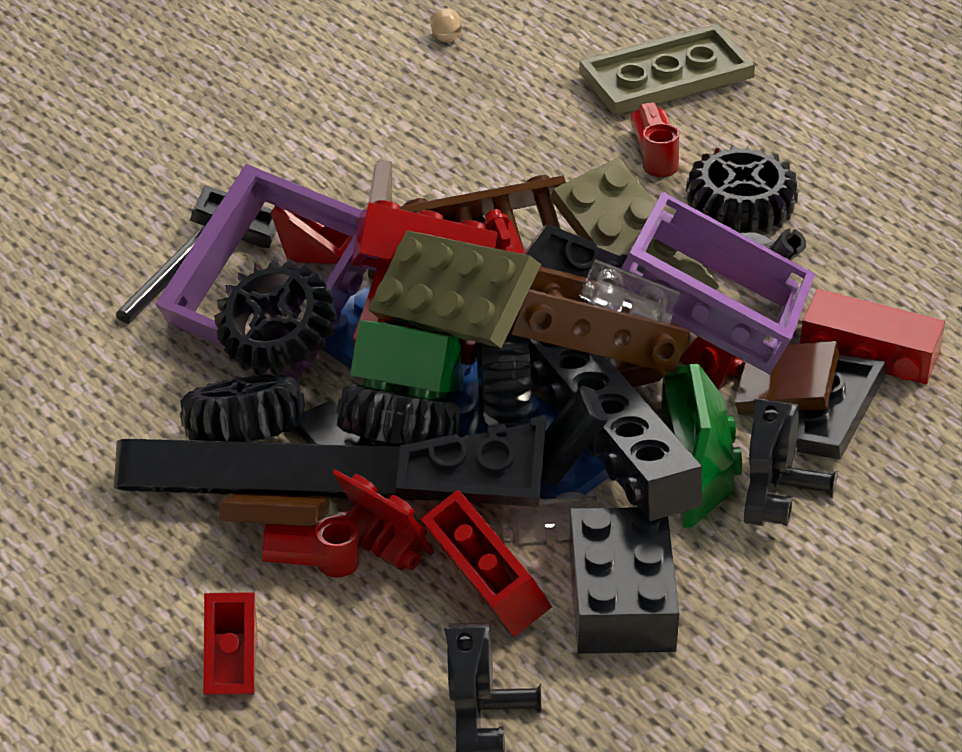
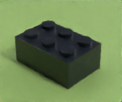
M638 507L571 508L569 554L577 654L676 652L680 612L668 516L649 521Z

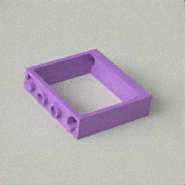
M245 164L158 299L156 306L169 324L222 346L217 339L216 331L218 328L215 325V320L195 311L264 203L268 202L353 237L325 282L326 289L330 290L334 298L333 307L336 311L337 320L331 322L335 329L340 320L343 307L350 296L355 295L360 289L363 275L367 268L351 265L358 221L362 210ZM314 350L311 353L313 356V363L317 358L318 350ZM303 359L297 363V373L291 371L288 366L283 368L282 373L298 380L305 369L312 366V364Z
M662 192L610 289L680 327L687 328L693 334L770 375L791 341L815 274ZM665 204L676 209L674 216L663 210ZM652 238H655L781 306L777 321L774 322L646 253L645 251ZM638 265L646 268L644 274L636 270ZM791 273L803 278L800 287H798L799 283L789 278ZM767 335H770L769 341L764 340Z

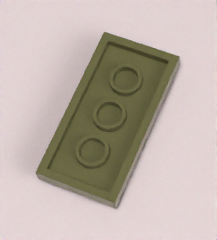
M718 24L582 59L579 63V74L614 116L637 110L641 104L653 102L659 104L754 78L755 64Z
M620 157L554 188L549 197L578 236L595 242L597 247L619 256L621 254H629L655 206V202ZM652 238L645 251L646 253L715 290L719 288V285L703 264ZM653 311L649 318L659 322L666 320V318Z
M407 230L396 249L382 282L377 287L376 294L368 311L381 319L502 348L541 264L529 255Z

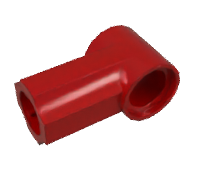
M655 102L641 104L640 108L631 114V126L643 154V169L646 173L655 177L672 176L679 169V130L670 124L665 110L657 107Z
M332 515L323 518L314 526L265 524L262 546L263 562L317 566L320 572L334 578L351 575L359 566L358 526L354 520L342 515Z

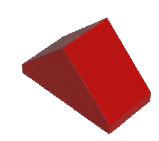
M276 205L270 212L287 260L290 259L293 262L337 264L353 239L349 235Z

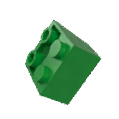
M359 320L350 375L365 378L363 386L368 388L391 391V389L403 390L404 386H409L407 395L426 399H435V397L447 398L448 392L462 391L463 388L460 338L377 321Z

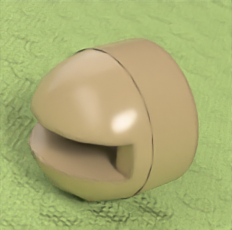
M441 9L431 16V30L438 41L451 43L461 35L462 24L459 14L455 10Z

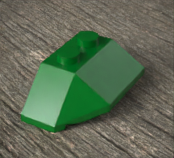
M699 364L677 366L675 373L667 372L662 378L661 404L665 425L702 466V506L680 512L683 528H691L733 493L734 475L742 474L741 448L733 447L732 444L736 440L734 416H727L723 396Z

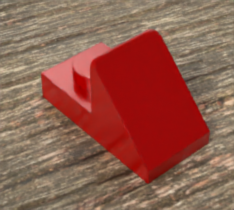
M255 592L204 593L203 694L255 695L256 648H258Z

